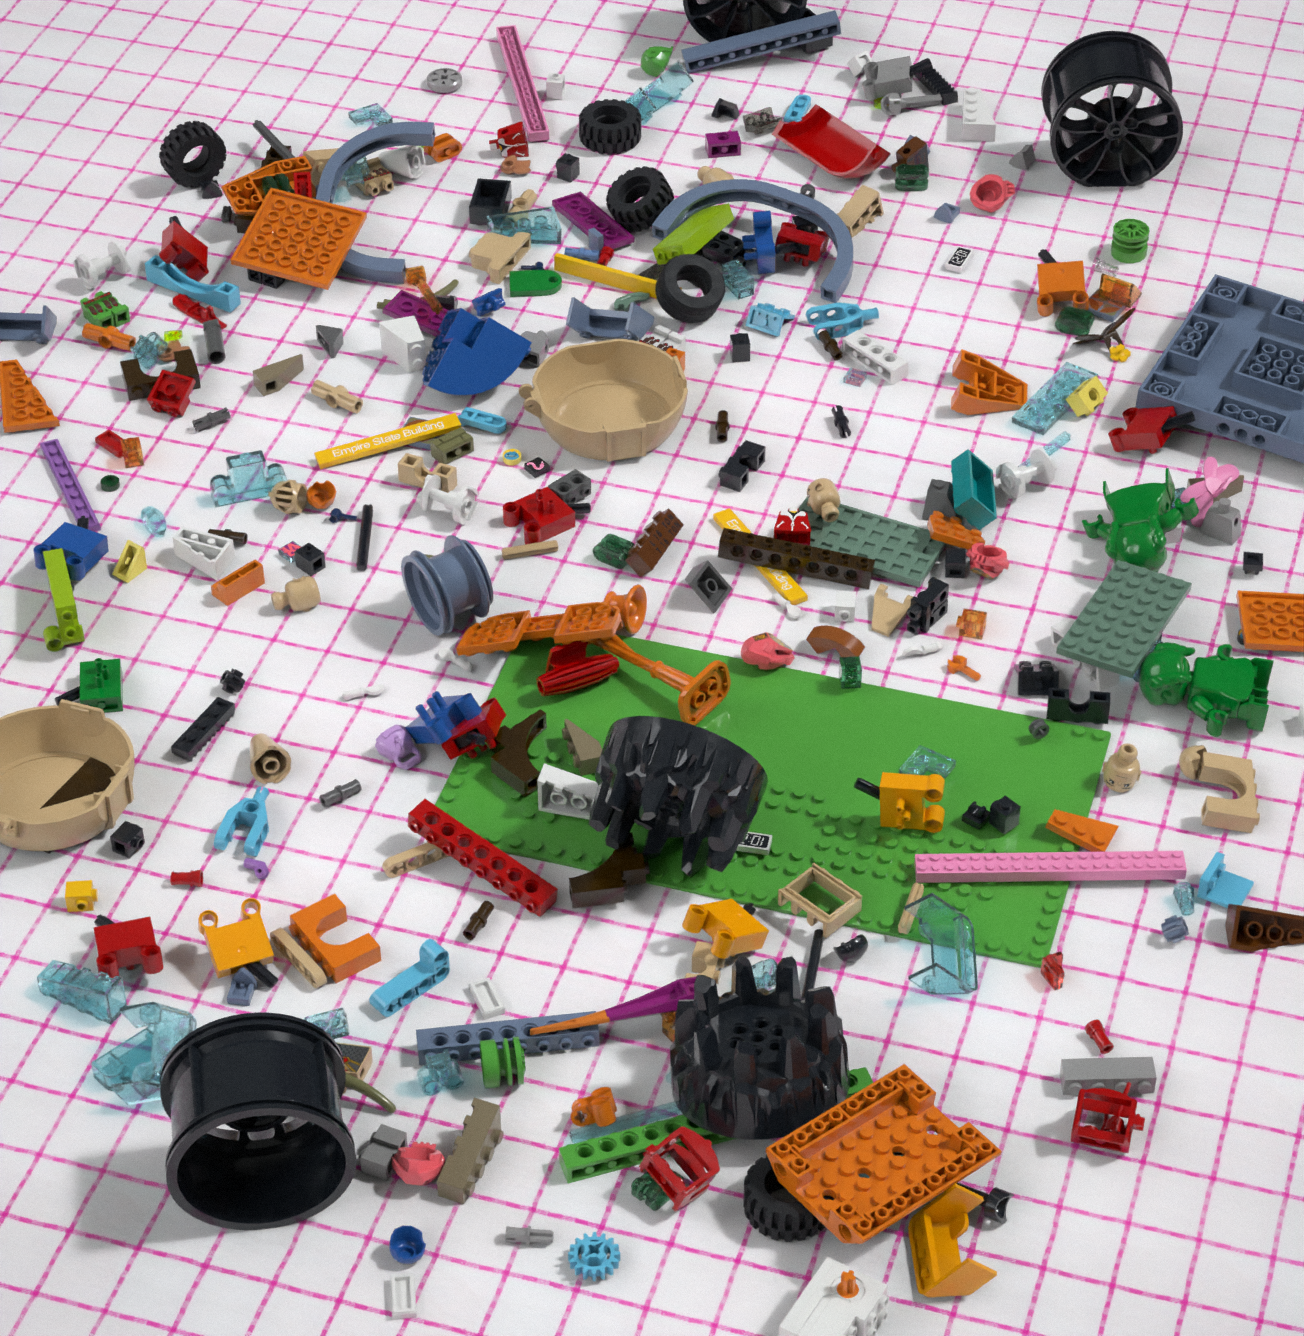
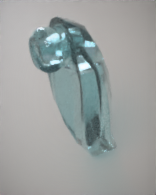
M153 506L143 508L141 518L147 531L156 537H163L166 532V520L162 512Z

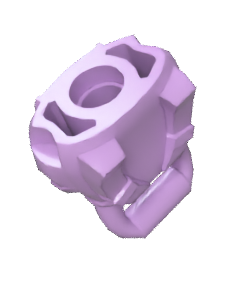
M395 724L380 733L376 738L375 747L379 754L390 761L393 760L401 769L408 770L421 762V754L414 746L412 736L405 726ZM410 753L416 755L404 763L400 761L401 758L406 757Z

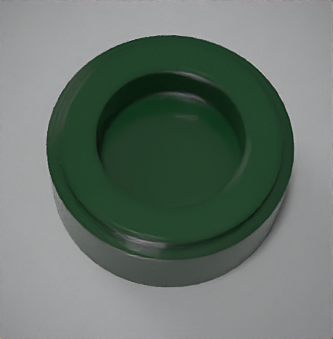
M115 475L104 476L100 481L102 490L106 492L116 491L120 487L119 478Z

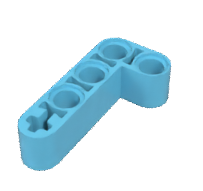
M433 939L426 940L419 949L420 961L376 989L371 994L369 1003L383 1016L389 1017L448 976L450 972L448 951Z

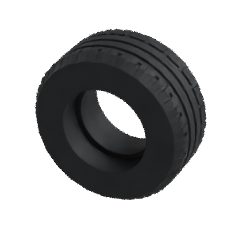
M683 254L669 260L662 269L655 286L656 297L662 309L672 318L686 323H700L712 317L725 295V282L720 270L708 259L694 254ZM687 280L695 283L702 290L704 296L692 297L687 295L679 288L677 281Z

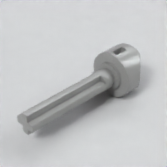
M888 93L881 99V110L887 115H898L901 108L941 104L942 97L940 94L900 98L898 93Z

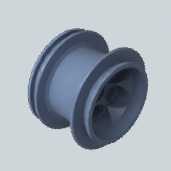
M449 535L444 542V552L428 558L422 552L414 550L410 555L402 559L401 572L407 595L417 616L432 634L450 633L454 627V616L468 610L480 618L488 615L490 605L493 602L491 579L479 553L468 541L461 540L454 535Z

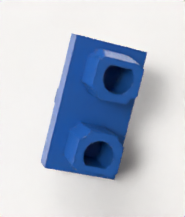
M497 288L472 300L473 308L480 317L491 311H497L500 307L506 305L502 296V288Z

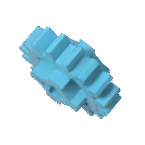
M593 1232L592 1237L585 1233L583 1234V1240L576 1238L575 1244H570V1252H568L570 1269H575L576 1276L582 1273L583 1280H586L588 1276L592 1277V1281H596L598 1276L605 1280L606 1273L612 1276L614 1274L613 1269L619 1268V1245L614 1244L613 1238L606 1240V1234L604 1233L600 1237H597L596 1232Z

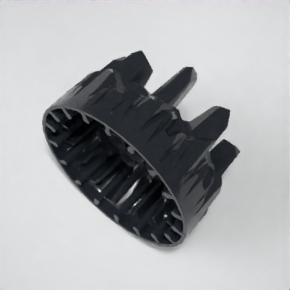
M625 717L614 722L608 730L596 768L595 780L598 788L590 812L589 825L598 832H602L609 825L605 842L606 846L615 850L620 849L625 844L634 823L641 825L648 830L642 851L644 860L658 857L668 838H684L681 870L692 878L704 868L705 864L713 870L723 872L733 859L739 843L745 841L752 820L758 811L765 793L768 777L764 768L751 754L728 739L706 729L662 717Z
M739 955L732 965L730 992H725L722 996H718L716 981L706 975H697L694 984V1000L678 1001L675 1016V1040L670 1046L671 1088L676 1106L692 1123L712 1133L730 1138L746 1140L781 1138L845 1100L850 1088L848 1049L843 1036L842 1019L837 1015L834 994L830 986H823L808 990L806 999L803 998L800 992L796 960L792 956L782 958L779 961L776 969V985L772 990L756 988L749 959Z

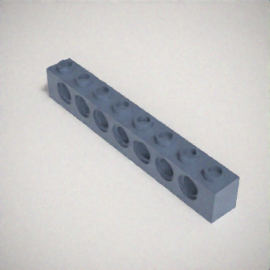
M596 1011L416 1030L419 1065L481 1059L479 1041L494 1039L497 1048L502 1049L503 1038H507L509 1048L513 1047L512 1037L516 1036L519 1037L524 1054L599 1046L598 1024L530 1035V1029L579 1018Z

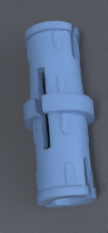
M565 247L564 255L598 262L600 251L587 250L582 247L580 249Z

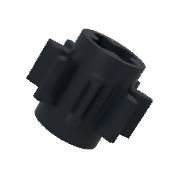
M233 668L231 672L226 670L220 678V683L223 684L222 690L229 694H233L234 691L240 692L245 684V679L241 678L243 673Z

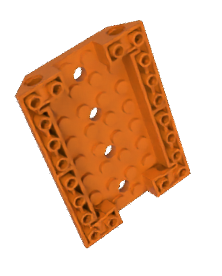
M905 1064L768 1146L765 1150L778 1182L842 1243L863 1244L955 1183H958L1000 1156L1002 1151L970 1122L960 1128L934 1106L936 1092ZM927 1131H934L938 1135L928 1134ZM900 1152L904 1156H895L893 1153ZM859 1174H866L869 1178H861ZM832 1196L834 1200H826L823 1197Z

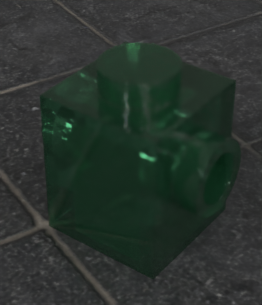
M860 656L839 657L841 689L861 688L862 667Z

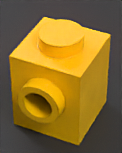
M92 880L66 882L65 901L67 911H94V902H98V890L94 889Z

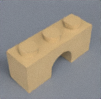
M406 453L398 462L400 482L423 488L427 475H438L441 478V491L449 493L457 486L456 467L439 463L431 472L424 466L422 457Z
M697 941L692 954V972L700 974L686 973L685 978L706 975L714 979L716 984H719L721 971L719 970L724 968L726 958H719L711 953L712 943Z

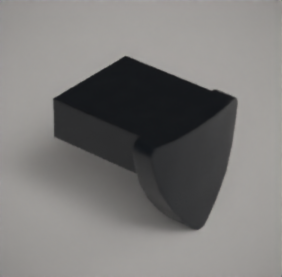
M719 98L713 109L712 117L719 118L725 115L737 119L740 115L737 104Z
M217 180L200 182L203 199H212L223 195Z
M433 295L432 303L444 309L453 310L457 309L458 299L452 295Z

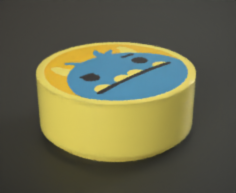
M517 449L504 451L503 462L510 466L519 464L521 462V452Z

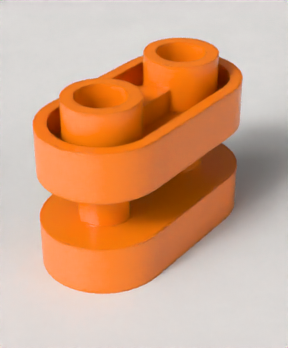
M449 133L436 136L433 146H424L425 153L437 162L455 157L462 150V144Z

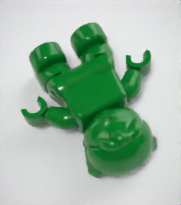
M1166 468L1165 483L1139 484L1110 493L1106 481H1103V495L1107 508L1113 517V522L1111 524L1104 522L1102 515L1099 514L1096 522L1088 523L1087 520H1082V524L1089 538L1102 537L1106 540L1105 552L1113 559L1114 563L1120 560L1158 572L1167 559V550L1165 548L1167 542L1166 532L1174 530L1182 520H1190L1196 517L1199 509L1195 498H1191L1186 504H1182L1178 498L1175 500V485L1169 468ZM1175 500V508L1171 509V504Z
M1170 642L1159 643L1155 646L1153 652L1145 657L1140 666L1139 686L1143 696L1154 706L1164 703L1172 706L1178 705L1182 702L1185 695H1188L1187 709L1193 711L1194 714L1204 721H1207L1206 731L1214 737H1219L1222 734V729L1226 725L1227 719L1235 718L1245 720L1248 729L1262 732L1269 705H1267L1269 693L1267 687L1274 661L1256 657L1251 660L1245 657L1234 659L1231 657L1232 646L1230 644H1223L1218 647L1216 655L1205 658L1197 657L1194 661L1193 669L1190 671L1189 662L1185 657L1193 655L1195 648Z

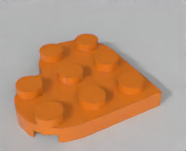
M933 511V514L930 515L927 526L931 539L966 548V550L971 549L972 545L976 543H984L985 545V540L981 537L982 532L976 529H971V531L965 529L961 524L962 520L955 516L949 518L939 511Z

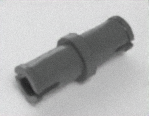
M227 407L193 420L192 424L195 430L199 431L209 426L214 427L216 423L230 419L231 416Z
M354 779L342 786L337 785L334 787V790L319 796L320 803L326 808L337 801L342 802L348 796L362 790L361 784L357 779Z

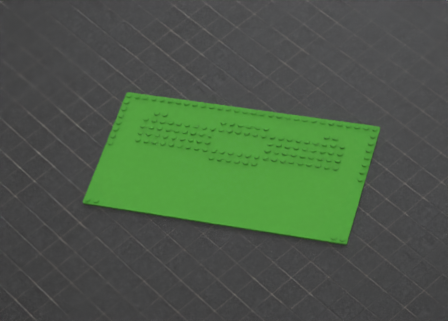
M616 634L634 652L654 662L662 661L664 665L680 670L694 678L711 662L716 660L724 662L728 667L731 680L729 692L723 701L695 726L726 738L744 749L761 764L768 777L765 793L748 832L772 835L769 855L736 851L733 859L723 872L713 870L705 864L704 868L690 878L681 870L684 838H668L658 857L644 860V862L648 861L650 871L649 874H646L647 884L722 900L733 899L740 904L748 905L753 903L754 907L794 915L791 911L790 900L783 906L778 905V890L787 886L815 863L862 895L861 911L843 926L1033 967H1046L1070 881L918 883L924 885V892L908 934L898 932V924L911 888L916 883L915 854L1079 852V845L1045 828L1055 809L1088 818L1111 738L1109 731L785 667L763 670L759 669L758 665L747 664L740 658ZM546 637L539 641H532V639L520 641L517 648L510 652L487 699L495 697L506 713V717L502 720L500 727L506 725L511 729L514 725L525 720L540 709L546 713L547 728L533 740L527 753L530 762L540 773L545 763L581 776L579 769L574 767L573 754L568 752V741H564L562 736V728H565L564 719L570 720L599 741L602 749L610 726L619 719L632 716H653L682 722L678 709V698L681 692L657 678H652L650 672L616 656L620 665L617 668L618 671L608 678L569 693L541 696L537 688L536 678L546 673L550 649L557 645H563L562 643L555 644L554 639L551 637ZM589 644L586 648V657L612 654L594 644ZM1036 719H1043L1050 728L1048 734L1042 739H1035L1028 730L1029 725ZM478 746L475 747L477 757L471 759L467 752L458 757L435 806L508 854L592 871L602 865L615 850L606 846L605 842L609 825L602 832H598L589 825L588 819L539 811L538 789L524 797L491 772V757L495 753L489 747L483 752ZM882 772L926 776L938 774L942 776L945 780L942 799L935 803L925 799V808L930 805H940L944 808L945 816L942 830L937 833H931L927 830L903 828L899 830L894 827H881L880 800L854 788L857 778H862L880 787ZM595 773L581 776L596 782ZM1006 795L1021 806L1019 825L1006 834L1001 833L989 824V821L980 830L962 821V815L974 801L976 805L980 807L985 806L986 810L990 811L991 804ZM634 823L630 831L633 833L634 838L632 848L636 847L637 854L643 851L648 830ZM816 882L811 883L798 893L828 915L845 903ZM802 909L796 916L807 918V912Z

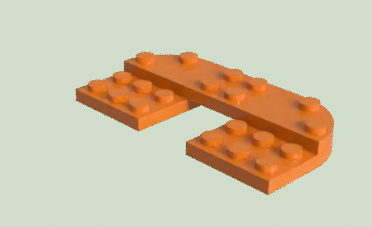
M606 602L568 605L565 613L531 617L530 610L511 612L489 617L487 620L475 623L469 627L456 649L458 656L465 655L470 657L476 653L483 652L484 654H492L500 650L510 652L516 649L522 640L532 639V641H539L546 637L553 638L555 644L562 643L563 645L580 640L581 642H589L597 638L607 640L612 638L616 631L623 627L619 608L616 605L611 608L609 603Z

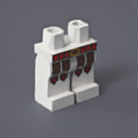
M661 325L656 326L654 333L639 340V342L652 345L665 352L668 348L685 352L686 337L674 331L671 332V330Z

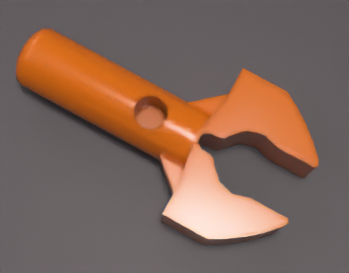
M953 655L952 661L948 659L947 668L952 674L961 671L975 681L981 678V674L966 666L967 658L964 656Z

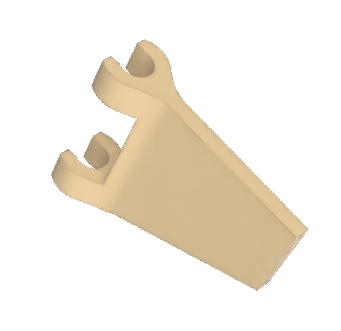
M880 584L874 595L872 630L889 637L907 615L913 596L907 595L903 604L887 598L888 593L885 591L888 589V586Z

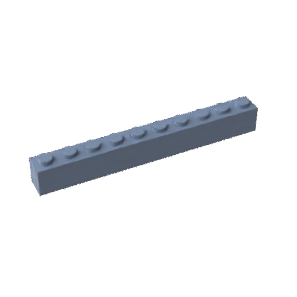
M834 10L682 49L683 62L688 74L840 35V21Z

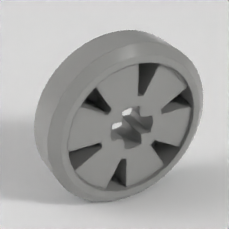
M450 68L436 69L428 74L427 86L432 91L438 93H450L462 86V75L460 72Z

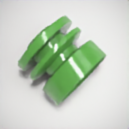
M1123 219L1116 222L1113 226L1112 257L1123 263H1138L1144 260L1147 256L1149 226L1137 219Z
M518 1036L512 1037L513 1047L509 1048L507 1038H503L502 1049L497 1048L494 1039L479 1041L485 1089L500 1087L501 1076L506 1077L509 1086H512V1075H516L518 1085L524 1084V1074L526 1071L525 1056Z

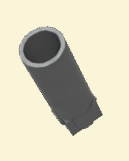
M218 319L203 322V331L209 362L220 364L226 358L222 328Z

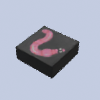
M537 457L525 463L524 469L534 478H537L549 472L550 465L540 457Z

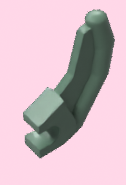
M643 292L624 295L615 300L614 311L622 309L628 312L631 302L646 301L650 295Z

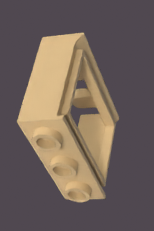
M815 863L787 886L778 890V905L783 906L790 900L791 911L794 915H797L803 909L807 912V922L810 926L815 925L818 921L823 923V936L825 938L858 914L862 907V895L858 891L853 890L844 884L842 880L837 879ZM816 882L845 903L828 915L798 893L811 883Z

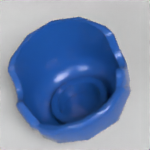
M405 1225L394 1229L389 1242V1250L394 1260L402 1264H413L419 1261L425 1252L426 1243H424L422 1232L419 1229Z

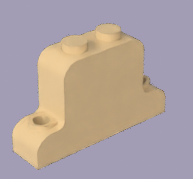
M493 232L484 234L469 251L472 267L486 271L487 274H490L491 282L500 284L509 274V271H512L531 249V235L526 232H518L513 237Z

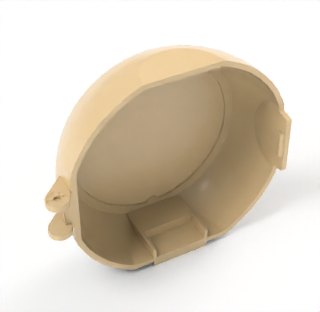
M613 339L567 346L550 355L541 363L533 376L532 386L530 384H523L518 390L520 396L525 399L523 402L524 409L539 418L544 429L558 445L575 455L595 460H606L607 462L646 456V453L659 447L677 427L683 415L688 395L686 377L677 355L672 357L657 347L628 339Z
M61 699L59 706L33 707L0 717L1 844L27 851H53L83 843L103 830L114 828L116 820L127 805L134 800L132 782L135 760L133 745L129 736L116 722L105 717L103 709ZM90 757L108 764L116 775L109 777L111 783L105 791L94 792V794L41 808Z

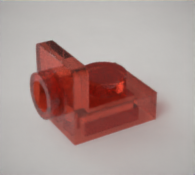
M1061 951L1042 958L1040 973L1054 991L1062 988L1065 976L1062 968L1063 954Z

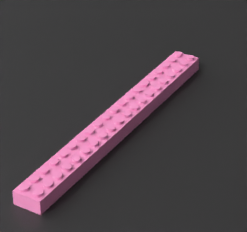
M516 25L496 27V36L529 142L549 140L547 122Z
M1183 851L915 854L914 858L917 883L1185 879L1187 872Z

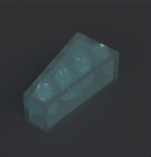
M553 206L487 216V233L493 232L513 237L518 232H526L531 235V244H561L562 228Z
M52 960L37 976L39 991L44 996H50L64 1005L76 1008L81 1013H87L95 1017L99 1021L112 1025L127 1008L122 977L115 976L114 978H109L108 973L100 972L98 975L93 974L91 969L83 968L78 970L75 965Z

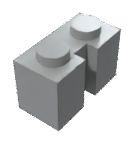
M381 1124L377 1132L372 1133L370 1144L361 1151L359 1162H361L362 1173L387 1181L394 1171L392 1157L397 1153L398 1148L408 1147L407 1133Z

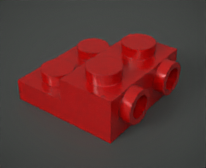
M162 370L147 398L151 409L158 413H161L162 410L167 411L172 417H177V415L183 416L190 403L189 395L196 381L188 376Z

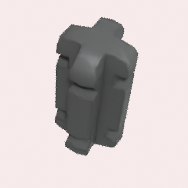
M223 206L221 221L223 223L230 222L232 215L231 206Z

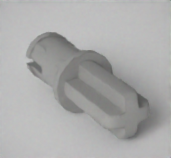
M507 1226L505 1241L527 1243V1245H530V1242L551 1244L553 1243L554 1232L552 1230L531 1229V1226H528V1228Z

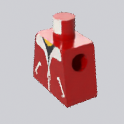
M522 121L498 129V139L489 140L490 149H500L504 158L512 155L516 157H529V147Z
M790 507L788 511H780L774 527V538L810 546L811 528L807 513L799 511L796 507Z

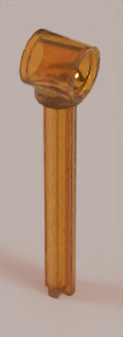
M424 266L406 268L405 275L408 285L417 286L431 310L436 315L440 314L443 308L426 283Z

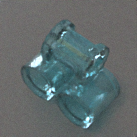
M366 156L354 163L342 176L341 181H346L347 187L358 183L364 184L363 177L370 173Z
M151 332L146 337L140 335L139 340L130 350L134 353V358H138L142 366L146 369H151L157 363V355H161L167 350L168 343L156 332Z
M448 1049L443 1050V1053L431 1056L429 1054L425 1055L426 1065L417 1071V1077L425 1095L431 1096L439 1093L442 1086L453 1090L463 1085L464 1077L459 1064L455 1059L450 1058Z

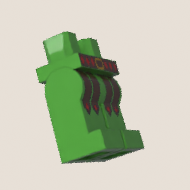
M100 291L95 294L93 299L83 298L80 300L84 318L93 325L102 327V324L105 323L108 325L103 328L114 325L119 327L130 322L129 308L125 304L121 305L114 296L112 297L110 292L103 293Z

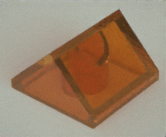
M1102 273L1098 297L1131 308L1141 297L1142 292L1134 284Z

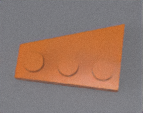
M1056 809L1045 828L1091 852H1105L1119 827L1118 825Z

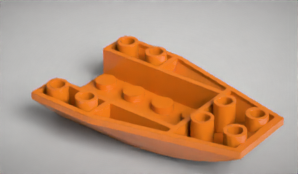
M306 156L279 160L223 185L221 189L235 214L255 216L270 188L295 194L293 173H311L312 167ZM311 181L312 198L316 197V188Z

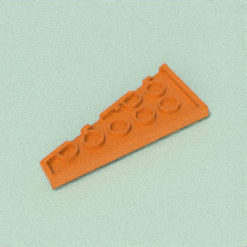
M18 360L0 361L4 433L60 426L58 418L53 415V411L47 406L45 399L36 386H33L31 379L26 376L25 370Z

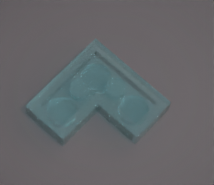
M378 103L348 112L349 119L356 125H361L368 121H372L377 127L393 123V118Z
M919 745L900 767L899 773L924 775L926 771L946 778L956 767V760Z

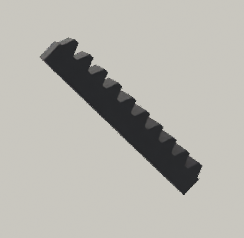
M932 65L914 75L933 95H941V104L943 106L958 102L957 90L954 91V87L951 88V84L948 85V81H945V78H942V75H939V72H936Z
M217 697L171 746L172 753L192 761L193 756H197L198 751H202V745L206 746L207 741H211L212 736H216V730L220 731L221 726H225V722L230 721V716H234L235 703Z

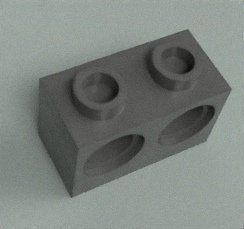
M574 469L548 485V488L566 504H575L591 494V479L577 469Z

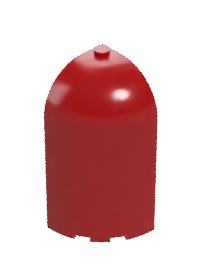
M817 104L814 105L808 114L802 117L800 122L793 121L788 123L780 120L771 134L827 173L839 178L852 179L865 176L879 168L891 155V153Z

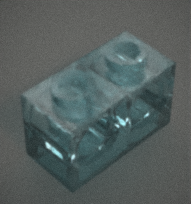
M738 260L722 264L725 286L738 300L754 295V277Z

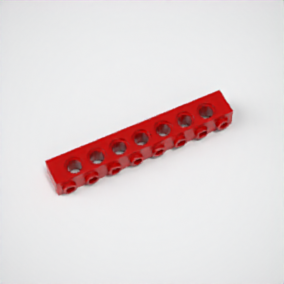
M427 799L422 800L408 813V827L412 832L421 835L428 843L440 848L446 855L459 861L462 866L475 872L479 878H483L491 883L495 889L507 894L513 901L523 905L529 912L541 917L556 903L558 888Z

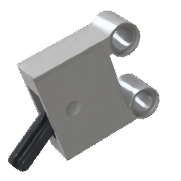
M910 56L866 63L863 66L866 80L862 82L865 98L867 100H874L884 97L888 93H898L901 98L902 93L912 92L913 75L931 67L930 59L926 58L912 65Z

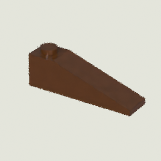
M1228 904L1225 928L1229 948L1253 952L1304 943V916Z

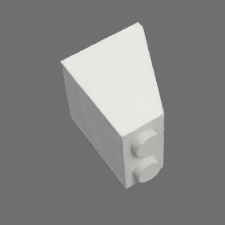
M415 316L379 322L382 353L408 372L423 370L426 365L425 340Z

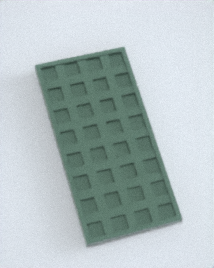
M808 497L805 498L798 508L799 511L806 512L811 528L810 546L874 559V574L919 588L947 546V543L931 539L927 529L847 505H839V517L834 522H826L822 519L821 515H816L811 506L807 505Z
M1118 560L1057 646L1056 654L1132 678L1190 592L1192 583Z

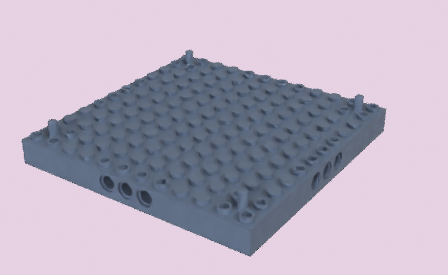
M1215 274L1138 389L1135 407L1174 406L1177 415L1192 411L1195 421L1188 423V425L1304 464V302Z

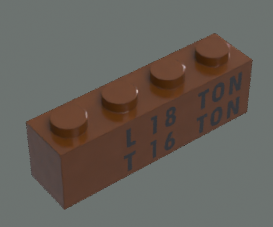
M669 508L663 512L661 510L652 517L653 521L644 528L645 533L637 538V544L628 551L629 555L625 561L639 577L654 569L684 525Z

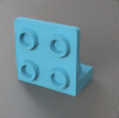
M758 303V305H751L745 326L779 336L784 319H794L795 315L790 314L791 311L788 309H777L773 304Z
M1216 852L1200 878L1197 897L1228 908V904L1242 905L1251 891L1254 882L1225 871L1226 864L1223 863L1225 854Z

